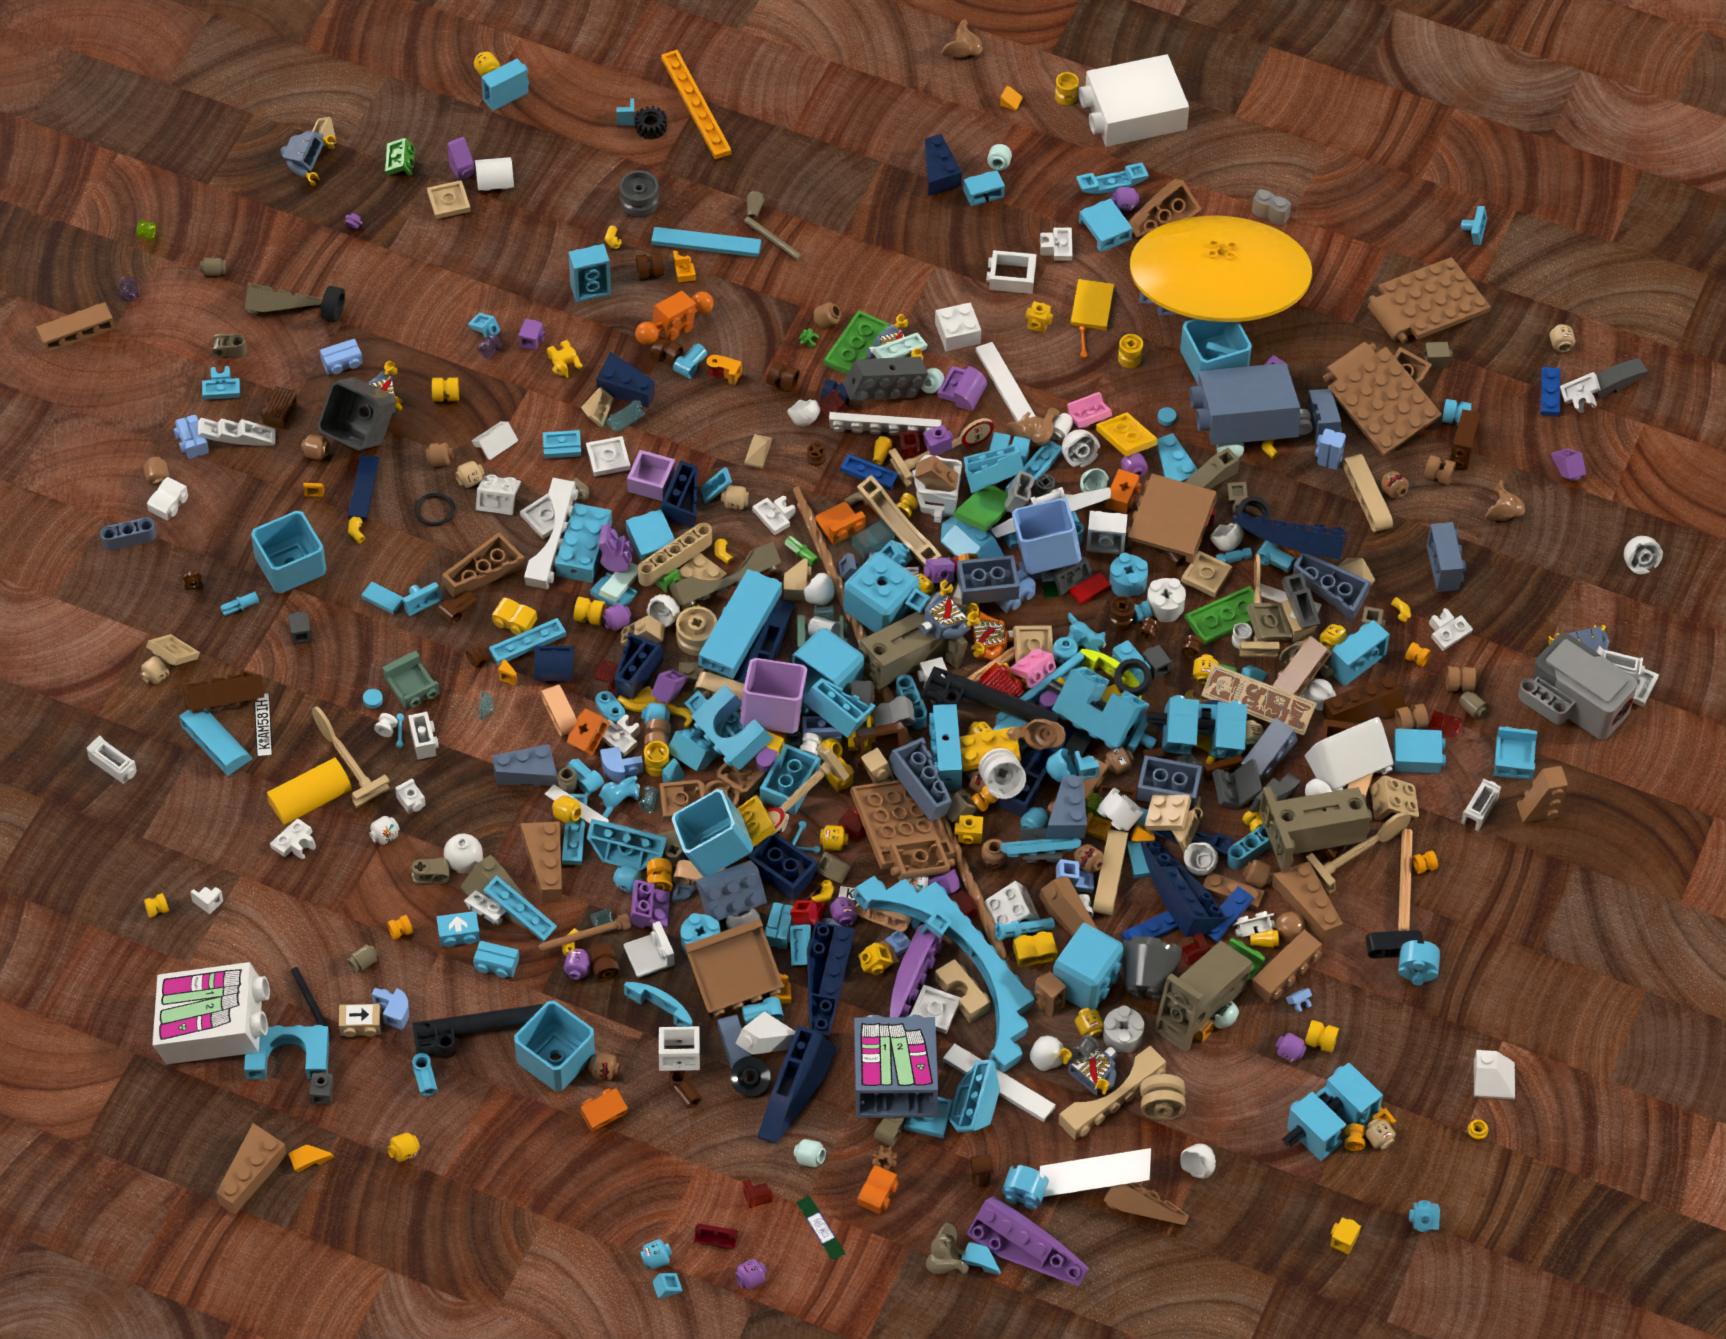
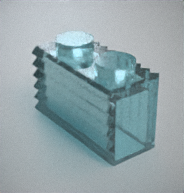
M881 519L853 536L852 547L865 559L867 554L879 552L890 540L895 541L896 534Z

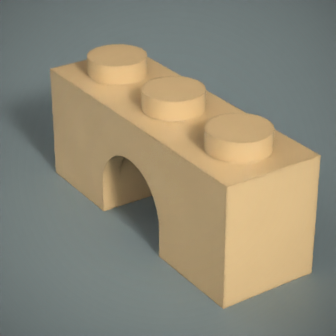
M954 959L935 971V982L944 992L962 991L965 993V996L959 999L958 1010L969 1023L974 1022L990 1011L991 1000L989 996L979 989L978 983L974 978L971 979L962 964L959 965Z

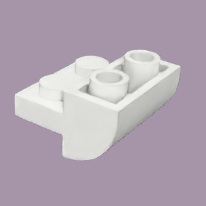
M511 157L475 160L478 190L489 191L491 189L514 187Z

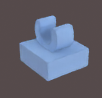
M899 930L885 939L886 942L894 947L897 956L906 952L911 943L908 937Z
M1309 988L1301 989L1285 997L1288 1005L1294 1004L1297 1012L1302 1011L1300 1006L1302 1002L1305 1003L1306 1008L1311 1007V1002L1307 999L1312 996Z

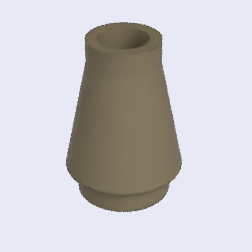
M752 191L747 196V216L752 219L758 218V214L765 201L762 193Z

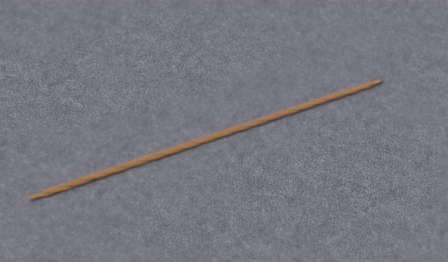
M794 487L793 492L798 502L799 511L803 516L825 570L832 579L834 590L843 607L845 586L843 580L836 570V564L826 547L821 530L816 525V519L810 506L804 499L800 488ZM844 611L859 645L860 640L867 637L862 623ZM888 685L879 689L885 703H890L895 699ZM905 727L907 744L913 742V739L908 733V727ZM946 815L942 816L940 819L954 851L953 859L970 895L976 913L981 920L987 938L995 948L996 954L1001 960L1006 961L1009 969L1014 974L1003 942L996 938L994 922L989 910L984 905L981 892L973 880L972 872L965 857L962 855L961 847L951 830L950 822Z

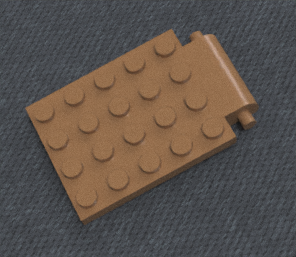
M1452 257L1379 284L1378 290L1382 295L1378 297L1372 295L1368 299L1370 301L1368 309L1393 341L1400 340L1402 343H1406L1408 341L1407 336L1412 334L1418 340L1486 314L1491 310L1489 303Z
M1363 342L1326 367L1325 371L1327 374L1323 376L1325 382L1331 379L1334 381L1328 386V390L1332 392L1333 397L1384 457L1439 419L1442 413L1387 347L1375 353L1374 350L1377 347L1374 343L1368 345L1366 342Z
M899 780L851 787V796L880 869L891 868V875H896L899 880L944 874L950 871V867L955 866L953 859L954 851L941 819L938 818L930 821Z

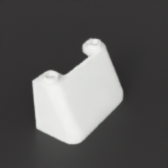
M1379 717L1321 740L1304 755L1316 779L1325 781L1332 791L1344 790L1343 788L1347 784L1375 772L1385 775L1391 772L1394 766L1385 730Z

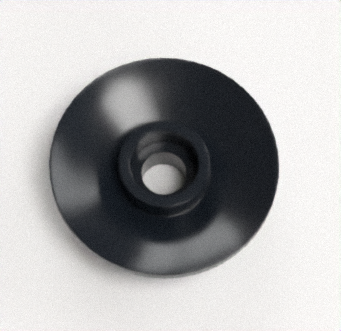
M748 1056L739 1059L733 1065L730 1072V1081L733 1088L739 1094L746 1097L762 1094L770 1083V1070L766 1063L757 1057ZM747 1074L753 1076L752 1081L746 1079Z

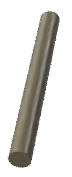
M749 216L745 218L744 222L796 260L799 261L802 254Z

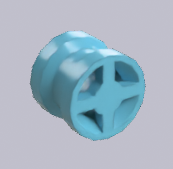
M1143 601L1139 605L1135 604L1134 621L1136 623L1141 622L1145 617L1152 618L1151 608L1147 601Z

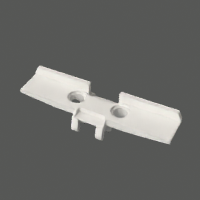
M1062 487L1050 491L1049 494L1037 498L1035 496L1031 497L1028 505L1064 498L1067 499L1070 510L1073 512L1110 499L1111 490L1109 487L1068 495L1064 493ZM1013 518L990 529L988 532L996 538L1015 532Z

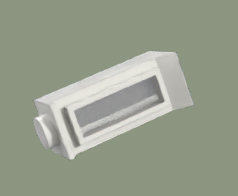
M1600 646L1597 648L1596 652L1633 676L1636 680L1643 676L1645 666L1642 665V657L1640 659L1604 650Z
M100 735L87 747L89 760L124 784L128 779H132L137 772L135 761L108 744Z
M1483 779L1466 810L1463 811L1461 823L1465 824L1468 818L1477 821L1475 830L1479 831L1499 798L1501 787L1493 781Z

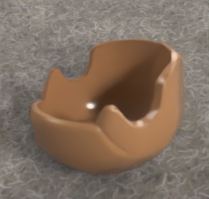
M1293 911L1282 913L1275 922V928L1285 942H1292L1303 930H1306L1304 918Z

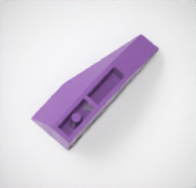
M923 925L919 926L898 970L892 993L890 1017H907L909 1015L912 1000L916 1001L919 995L918 989L920 985L925 984L927 979L926 973L928 969L931 970L934 966L936 953L940 954L943 943L941 941L943 935L939 938L929 929H926L921 934L919 931Z
M995 1196L985 1200L966 1234L981 1245L988 1247L990 1251L1001 1258L1076 1286L1080 1285L1089 1269L1050 1234Z

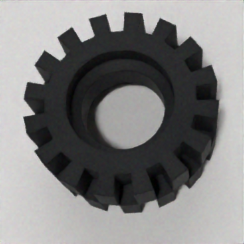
M646 106V110L641 108L640 112L637 111L635 115V129L640 137L644 135V139L650 137V140H653L654 136L657 139L659 134L661 136L664 135V132L667 130V116L663 110L660 111L659 107L655 109V106L649 109V106ZM650 120L657 122L654 125L645 124V122Z

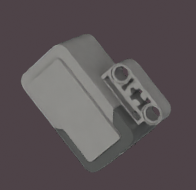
M1562 633L1538 656L1532 679L1526 678L1522 680L1518 698L1555 724H1563L1569 719L1596 738L1607 739L1630 714L1637 688V680L1567 633Z

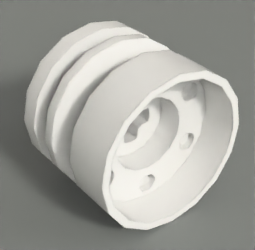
M1004 748L993 749L986 753L980 761V776L993 796L1001 799L1012 798L1024 788L1026 782L1025 771L1015 754L1010 750Z

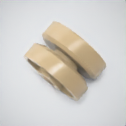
M694 606L685 609L679 614L676 621V640L683 652L689 655H699L717 623L716 615L711 610L705 607Z
M1157 1074L1149 1076L1141 1082V1111L1144 1116L1153 1120L1163 1121L1178 1118L1185 1113L1184 1080L1180 1077L1170 1074Z

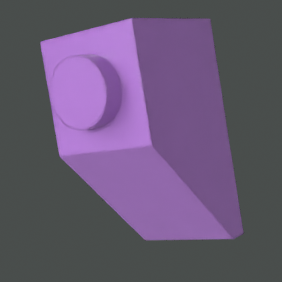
M464 136L448 142L449 166L457 179L461 180L474 175V162Z
M1567 448L1551 453V457L1562 477L1573 481L1580 479V476L1586 474L1581 452Z
M674 669L660 673L651 695L656 697V700L661 703H669L675 700L689 677Z

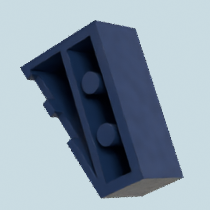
M942 134L926 138L924 154L928 196L960 187L962 172Z
M612 352L609 353L596 378L597 389L601 387L614 398L649 408L655 396V381Z
M680 460L660 507L665 518L690 528L694 527L697 517V466Z
M628 633V640L626 646H624L623 656L619 661L614 680L617 693L634 700L664 659L661 645Z

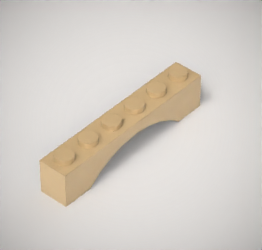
M872 475L857 486L860 495L898 539L909 547L912 555L923 567H925L926 559L942 558L939 551L912 525Z
M1151 1046L1147 1047L1135 1056L1134 1066L1130 1075L1116 1091L1098 1100L1074 1102L1059 1114L1058 1124L1074 1140L1079 1136H1085L1091 1127L1095 1124H1101L1108 1114L1115 1113L1124 1102H1130L1135 1097V1094L1140 1091V1084L1145 1078L1157 1074H1165L1166 1061Z

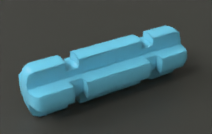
M1248 547L1242 549L1243 551L1239 549L1226 552V555L1223 553L1217 554L1215 558L1222 562L1232 563L1241 561L1242 558L1244 560L1252 558V551Z

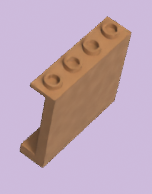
M1151 474L1150 480H1146L1144 485L1145 493L1139 498V509L1133 513V525L1127 529L1128 545L1131 546L1132 542L1135 541L1186 556V562L1193 563L1216 503V491Z
M761 919L685 945V950L708 1015L713 1014L715 1017L725 1013L724 1009L730 1007L733 1010L744 1006V1002L750 1000L751 1003L763 1000L762 996L770 994V996L782 993L781 989L785 987L763 930Z

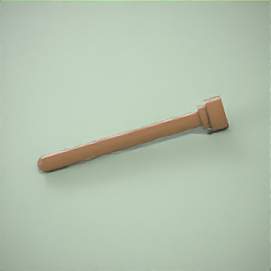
M625 913L619 915L613 922L541 943L539 950L545 951L614 929H621L622 931L630 929L629 917Z

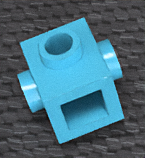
M890 540L879 551L902 567H906L907 563L913 559L909 553L910 549L906 544Z
M1425 1200L1413 1203V1209L1409 1210V1222H1412L1414 1229L1421 1232H1428L1429 1229L1439 1230V1205Z

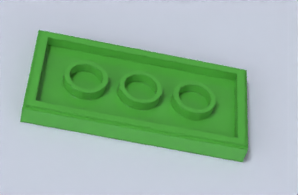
M858 310L823 360V365L848 375L855 359H869L866 354L867 348L873 346L876 337L889 327L890 324Z
M992 485L976 491L954 512L953 517L987 532L1008 512L1005 509L1008 492Z
M1248 586L1185 614L1184 618L1196 636L1203 640V646L1232 634L1234 626L1238 623L1252 625L1246 607L1250 603H1254L1255 591L1251 586Z

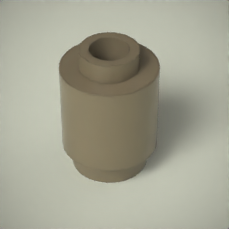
M204 258V261H200V272H203V276L226 275V260H222V258Z
M1467 691L1460 697L1459 703L1461 707L1473 718H1482L1487 713L1488 704L1474 692Z
M570 767L562 768L557 775L558 787L568 794H572L577 790V774Z
M365 944L352 953L347 962L350 968L357 973L376 962L378 953L373 946L369 947Z

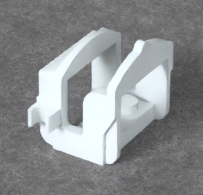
M925 455L921 460L931 457L933 455ZM936 456L959 474L956 490L951 492L929 490L927 486L915 478L916 469L912 471V476L914 477L920 511L934 516V522L941 523L942 517L953 516L956 511L962 476V462ZM927 501L931 503L944 504L945 506L930 505L925 503Z

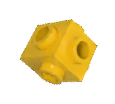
M1034 301L1031 308L1028 307L1025 318H1028L1027 328L1045 333L1048 324H1051L1053 318L1051 306Z
M960 815L959 823H955V834L958 835V842L981 844L983 817Z
M873 943L859 954L861 967L867 973L879 975L893 964L889 947L882 944Z

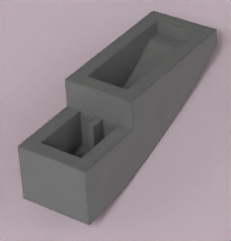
M1639 358L1617 364L1596 374L1601 389L1596 394L1601 399L1614 390L1619 392L1649 372Z
M1303 573L1284 577L1282 584L1301 629L1320 625L1310 588L1307 589Z
M1288 772L1280 782L1273 778L1266 787L1271 786L1272 792L1277 795L1278 801L1287 800L1295 793L1301 781ZM1262 791L1252 803L1249 809L1250 812H1259Z

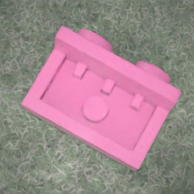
M1100 392L1067 404L1068 413L1073 418V423L1079 429L1088 427L1095 422L1104 421L1112 416V411L1103 403Z
M1036 648L1010 668L1012 674L1026 678L1027 686L1033 688L1054 672L1056 665L1052 653Z

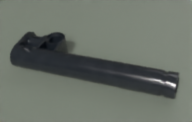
M936 666L933 667L921 694V700L927 698L935 701L937 705L956 704L957 710L963 698H966L1028 723L1034 719H1047L1058 723L1061 715Z
M537 1004L413 1022L416 1054L424 1053L450 1058L456 1052L454 1037L523 1027L543 1005Z

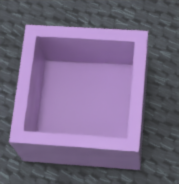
M639 450L627 477L628 492L663 501L675 474V459Z

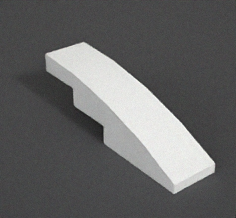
M200 418L198 421V437L242 445H275V429L243 419L239 423L222 418L219 422Z

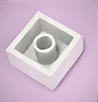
M971 302L936 310L935 325L945 351L981 344V328Z
M1090 511L1086 551L1111 554L1124 553L1127 514Z

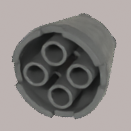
M1136 936L1132 937L1131 941L1123 940L1122 958L1126 991L1132 994L1133 999L1143 1000L1144 997H1147L1154 1001H1161L1166 978L1171 973L1175 974L1181 960L1182 948L1175 943H1172L1170 946L1165 942H1161V939L1154 937Z

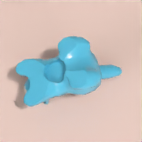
M1068 613V620L1072 625H1070L1067 637L1073 639L1078 647L1083 646L1088 650L1100 652L1099 649L1104 648L1106 645L1105 632L1095 633L1085 623L1077 621L1071 613Z
M637 776L626 778L619 785L609 782L602 787L599 797L607 808L602 815L607 819L613 809L626 797H633L635 800H638L640 785L635 783Z

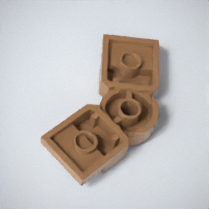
M755 755L740 770L734 765L729 767L725 762L717 770V780L711 781L706 785L700 780L659 783L663 820H672L674 813L716 789L723 790L734 806L738 808L739 800H748L760 787V782L769 772H761L757 768V755Z

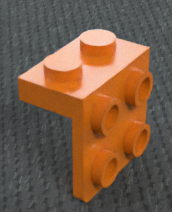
M842 502L815 516L816 523L833 545L865 530L866 516L860 511L855 514L846 502Z

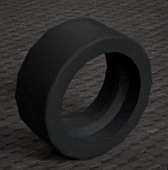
M331 285L327 287L321 304L322 319L333 322L339 320L345 302V290L343 288Z
M1255 496L1243 499L1234 515H1238L1239 512H1243L1245 507L1253 506L1258 508L1264 517L1271 520L1272 516L1268 503L1262 498ZM1242 527L1243 532L1253 534Z
M1131 658L1124 660L1115 670V684L1121 693L1126 690L1138 697L1146 693L1151 686V671L1145 662L1139 659ZM1133 667L1141 669L1144 673L1142 684L1135 688L1126 687L1122 681L1124 672Z

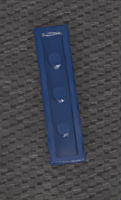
M360 456L348 519L360 517L362 521H367L380 461L379 457Z

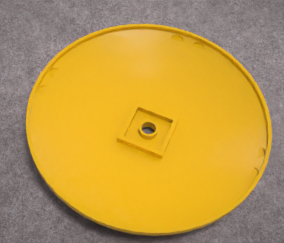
M1198 216L1164 224L1141 238L1135 245L1130 257L1131 277L1137 288L1147 298L1174 313L1206 321L1241 322L1272 316L1297 303L1307 292L1312 279L1311 261L1305 250L1294 239L1269 225L1230 216Z

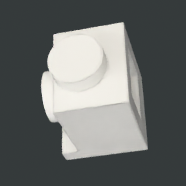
M413 779L395 787L397 799L408 814L417 812L425 806V797L415 785Z

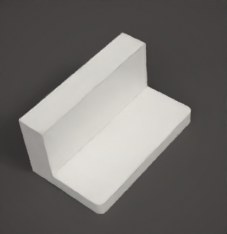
M500 421L473 439L472 443L475 447L482 448L487 459H492L515 444L518 439L509 422Z

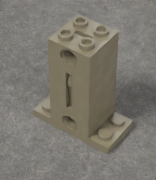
M926 605L921 613L911 609L909 616L861 639L858 651L863 654L864 658L863 674L879 690L895 682L899 676L909 675L920 669V663L945 657L946 661L955 669L961 667L968 642L963 636L959 639L939 640L932 632L924 635L920 630V624L924 623Z
M1271 786L1263 787L1259 814L1282 873L1290 871L1291 863H1293V854L1365 842L1367 834L1370 832L1369 824L1372 821V813L1370 809H1367L1365 795L1361 794L1359 787L1278 801L1275 793L1273 794Z
M1220 941L1179 978L1171 973L1166 978L1154 1031L1186 1053L1191 1048L1194 1034L1209 1019L1215 1017L1230 1001L1234 1000L1246 989L1253 962L1231 946Z

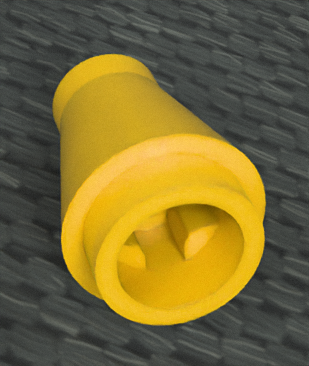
M880 436L875 441L874 457L872 460L874 464L883 465L889 451L893 448L891 439Z
M1273 929L1250 934L1251 946L1268 948L1279 946L1278 930L1273 931Z

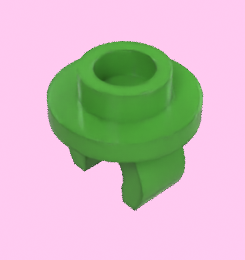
M811 328L803 330L799 337L801 339L800 344L804 345L806 343L809 348H813L816 346V343L812 340H818L819 335L812 333L813 330Z

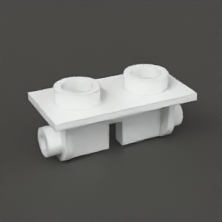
M476 890L464 900L469 910L476 911L479 915L484 914V918L492 922L493 925H500L503 920L501 916L507 912L496 902Z
M1267 911L1255 914L1256 917L1249 919L1248 916L1238 918L1237 922L1232 925V927H1238V929H1235L1236 936L1244 938L1250 936V934H1255L1253 927H1257L1258 933L1275 928L1274 920H1270L1274 913L1267 914Z

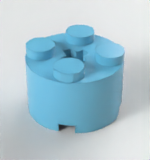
M1128 553L1120 554L1110 567L1109 583L1113 593L1117 596H1127L1130 598L1131 596L1141 595L1147 586V562L1135 555Z
M691 914L681 926V946L684 953L687 955L685 950L686 944L720 933L719 922L708 915Z
M1418 940L1408 941L1401 947L1398 974L1412 981L1414 985H1422L1424 982L1438 978L1439 948L1427 941H1424V944H1418Z
M1017 1165V1168L1014 1169L1011 1166L1002 1192L1006 1196L1005 1200L1007 1202L1016 1204L1018 1201L1024 1203L1025 1207L1035 1210L1042 1202L1049 1179L1045 1175L1044 1178L1040 1177V1172L1033 1168Z

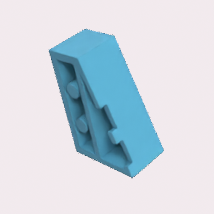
M1018 444L963 457L971 493L1015 476L1019 471L1024 472Z
M821 678L811 687L803 702L848 738L868 719L876 705L872 703L867 705L859 700L860 697L856 695L852 697L842 692V688Z

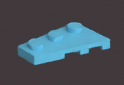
M1173 433L1157 439V450L1164 477L1185 482L1198 470Z

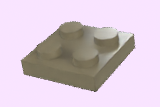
M1250 603L1246 607L1257 641L1289 640L1292 637L1282 603Z

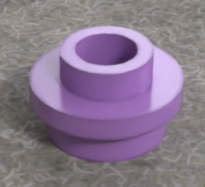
M351 213V215H346L345 223L352 228L358 229L363 224L360 221L361 218L356 214Z

